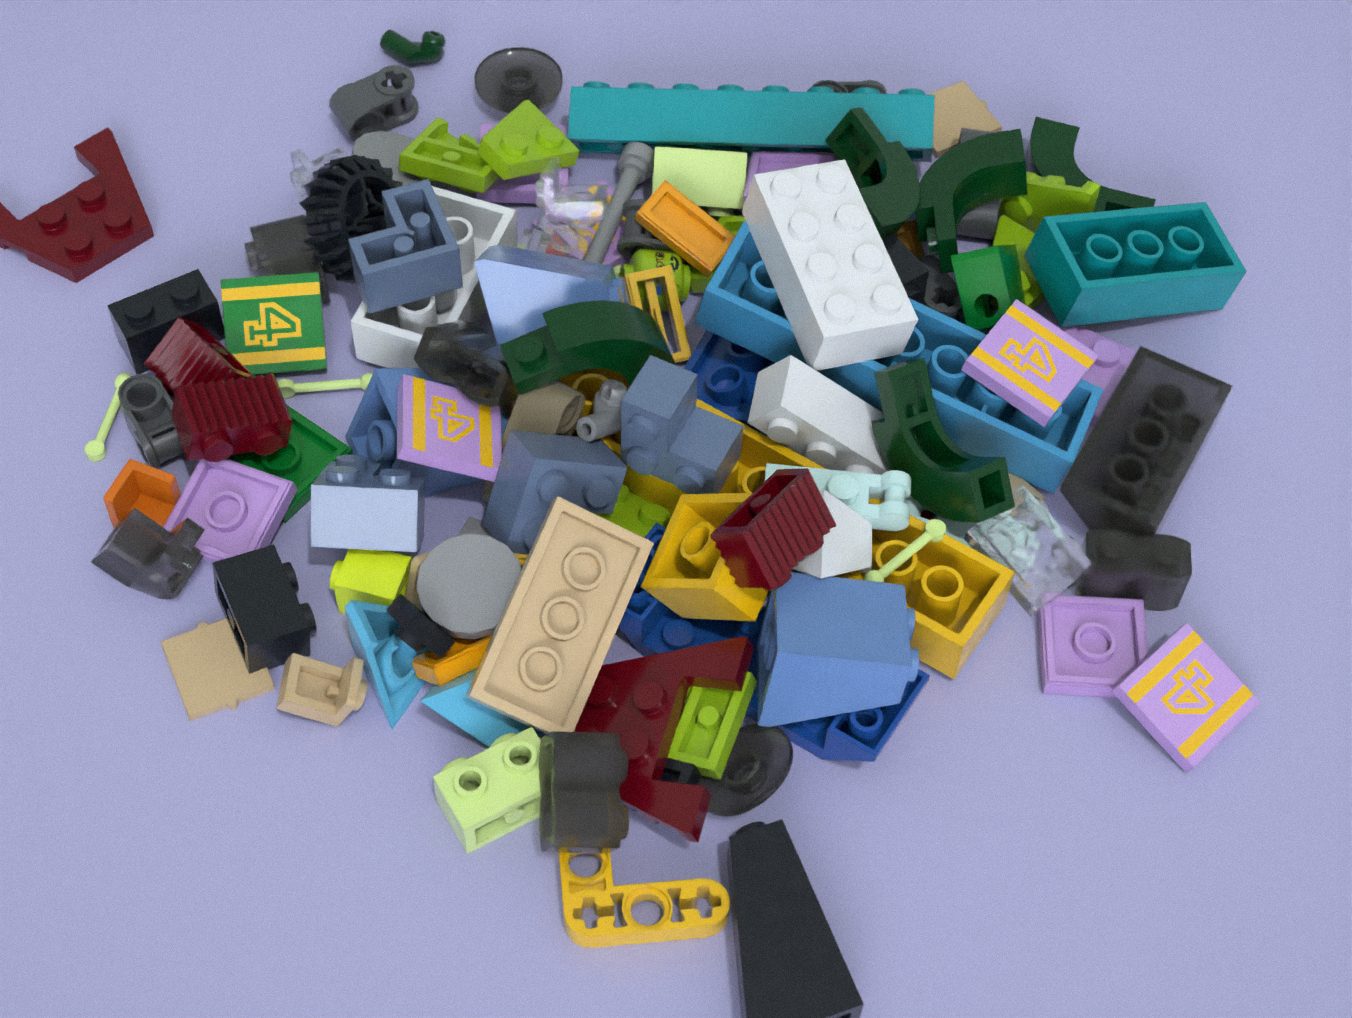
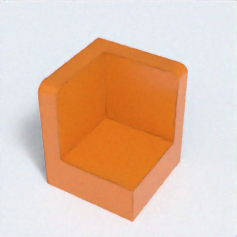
M129 459L105 493L103 500L116 533L160 549L162 544L157 538L181 494L174 475Z

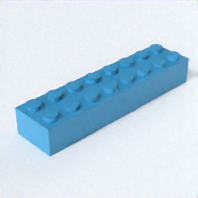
M744 221L705 289L695 325L775 363L792 355L806 364L746 221ZM910 298L909 300L918 317V321L902 354L817 371L883 413L874 372L909 359L925 358L936 412L948 437L960 449L971 455L1005 457L1008 473L1022 478L1026 482L1052 494L1055 493L1073 465L1104 390L1082 379L1047 425L1043 427L961 370L967 358L987 334Z

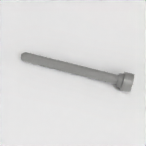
M629 142L624 146L617 162L621 177L583 259L584 261L603 263L623 218V203L631 200L637 184L650 178L653 172L655 151L650 146L641 142Z

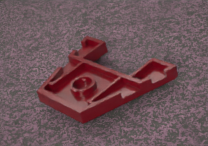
M108 127L74 146L77 159L95 177L80 183L76 188L52 202L42 205L38 210L21 220H18L0 202V248L6 250L11 247L26 254L28 261L72 282L78 283L154 237L144 206L114 135Z
M736 637L602 665L570 741L562 742L555 762L561 774L583 786H589L597 790L602 796L615 803L619 801L638 811L642 817L656 824L661 823L675 830L679 836L686 840L698 843L712 797L705 786L661 781L688 688L695 686L742 691L754 650L748 637Z

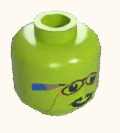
M639 249L633 253L629 264H622L620 267L619 277H622L629 273L671 265L679 302H685L689 295L690 268L688 264H683L681 257L676 252ZM661 277L655 278L654 283L661 312H669ZM643 281L637 282L642 308L644 311H649Z

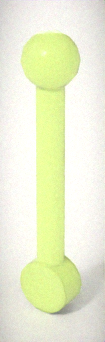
M121 373L115 378L116 391L96 438L85 445L84 450L90 461L98 462L106 456L107 451L104 443L121 405L118 397L119 387L124 380L131 376L130 374Z
M366 373L357 379L294 383L289 379H281L277 382L283 398L287 399L293 397L295 393L353 388H361L365 391L373 374Z
M938 519L929 520L921 536L879 570L868 571L863 580L884 583V579L930 541L939 542L943 540L946 533L945 523Z

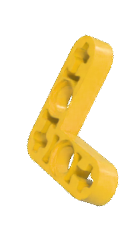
M581 785L570 787L561 793L556 802V828L564 926L568 937L573 943L581 947L597 948L707 938L718 934L724 929L729 918L730 898L727 890L721 883L712 879L698 878L613 886L606 805L603 797L597 790ZM584 805L588 813V836L577 838L576 818L573 815L574 807ZM583 853L592 854L600 860L602 866L593 876L579 877L570 870L569 864L572 859ZM671 899H679V910H681L680 922H672L673 903ZM697 899H708L709 906L714 907L712 908L711 917L701 918L699 910L694 909L696 908ZM645 900L653 901L662 908L664 915L656 924L649 926L641 925L632 918L631 910L639 902ZM615 904H622L621 921L623 927H615ZM595 908L596 916L600 917L597 919V927L592 929L585 928V922L581 919L584 914L583 909Z

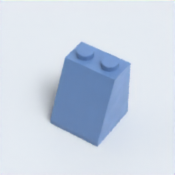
M504 245L488 247L474 261L501 358L504 357L500 347L501 344L547 325L542 314L546 311L585 301L606 300L630 304L624 278H616L613 266Z
M483 366L375 368L345 435L349 447L352 448L353 455L367 457V463L381 464V470L404 469L411 472V477L425 478V498L481 480L397 459V386L402 375L405 374L498 398ZM500 403L502 438L509 420Z
M792 572V577L787 583L779 588L770 590L756 644L758 726L772 727L900 704L907 681L915 682L919 667V651L916 648L910 647L915 627V611L913 608H907L905 585L838 577L821 579L809 574Z

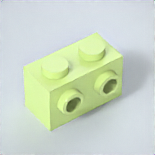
M655 146L652 194L666 180L697 206H706V213L708 215L734 216V209H743L744 206L743 195L746 180L747 152Z
M533 727L518 734L507 733L496 739L488 749L470 758H457L445 765L440 773L433 776L436 801L467 854L556 809V802L561 793L565 791L564 777Z

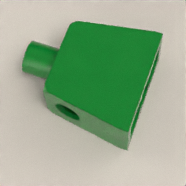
M1016 244L997 245L951 255L967 326L976 330L984 328L985 334H988L1016 299L1025 304ZM992 296L997 299L999 304L997 313H994L990 307Z

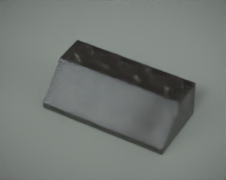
M1139 347L1060 488V492L1097 541L1145 562L1219 421L1232 385L1147 348Z

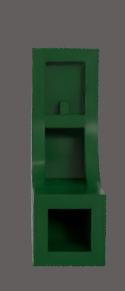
M863 107L850 109L825 141L839 160L845 159L881 239H884L891 234H895L917 209L920 199L918 175L910 156L900 141L888 143Z
M1036 117L1025 157L1026 172H1032L1041 177L1048 175L1064 177L1066 185L1082 187L1087 181H1092L1079 169L1074 159V148L1080 127ZM1101 185L1094 212L1154 207L1156 199Z
M1021 129L990 133L965 141L938 158L922 177L919 183L920 199L915 210L919 242L928 241L929 256L939 255L941 274L954 272L951 255L958 254L957 228L962 218L971 209L994 199L1028 195Z
M585 301L542 313L547 324L546 326L500 345L520 395L572 373L597 368L610 369L622 374L631 386L650 355L676 365L664 335L654 318L636 306L617 301Z
M925 358L909 359L874 372L884 418L871 422L874 435L890 470L904 471L911 477L910 495L918 503L943 518L980 523L1015 507L1005 457L971 455L960 449L944 431L936 412Z

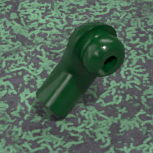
M390 29L382 35L380 47L406 64L436 62L443 56L444 50L442 48L446 40L439 32L426 31L423 33L422 42H412Z

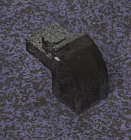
M133 508L116 524L91 563L129 588L155 598L173 599L178 597L203 558V555L200 554L201 550L195 547V544L205 529L187 517L169 532L138 509Z

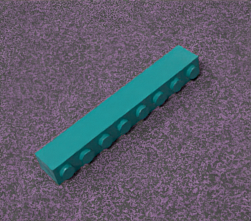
M590 81L584 83L583 87L571 86L568 139L580 150L579 153L621 154L624 146L629 142L644 143L654 151L655 146L747 152V157H751V153L754 151L833 152L825 139L850 109L863 107L888 143L900 141L912 162H931L935 95H925L923 90L913 88L900 90L898 94H880L879 90L868 87L854 89L852 93H835L833 89L822 86L811 87L807 92H791L788 88L777 85L765 86L762 88V91L744 90L741 86L732 84L720 85L717 87V90L699 89L696 85L687 83L675 84L672 86V89H660L643 82L630 83L628 88L610 87L609 84L604 82Z

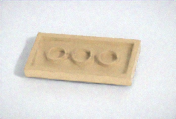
M559 496L554 498L465 697L529 727H533L555 739L569 742L654 543Z

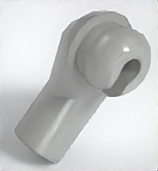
M610 379L602 383L600 391L594 397L593 414L584 416L577 422V434L583 441L591 442L621 430V400L627 392V388L622 382Z

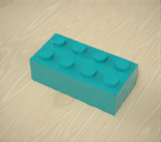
M1206 202L1043 217L1024 254L1061 327L1223 309L1247 272Z

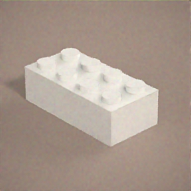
M845 159L754 174L742 213L806 364L819 371L902 354L916 326L918 317Z
M432 186L459 246L463 288L368 314L364 301H362L350 321L356 359L386 368L456 367L487 308L474 261L490 246L504 245L518 248L516 210Z

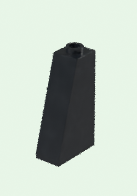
M781 819L769 824L757 821L743 826L735 835L729 837L727 853L741 1018H860L864 1003L783 820Z

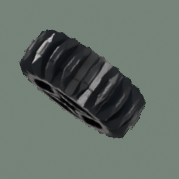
M358 155L332 159L330 162L324 163L323 167L314 171L313 180L304 185L309 197L299 203L306 211V217L299 223L307 226L309 235L303 242L313 245L312 259L320 262L323 261V273L335 275L336 281L356 283L348 239L387 229L382 191L403 186V182L392 180V168L381 167L379 159Z

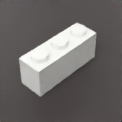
M792 355L758 372L748 418L750 425L767 434L771 440L782 443L826 469L880 475L891 471L880 451L871 423L884 418V414Z

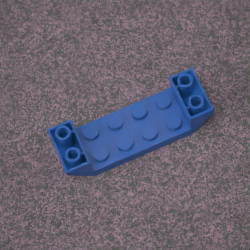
M656 523L645 536V539L654 544L619 624L620 630L643 656L736 637H748L754 650L747 672H751L757 681L756 644L766 607L762 606L756 621L682 618L641 588V584L666 530L665 527ZM918 669L915 682L907 681L900 704L767 728L822 760L875 762L928 683L930 675ZM757 684L745 714L758 722Z

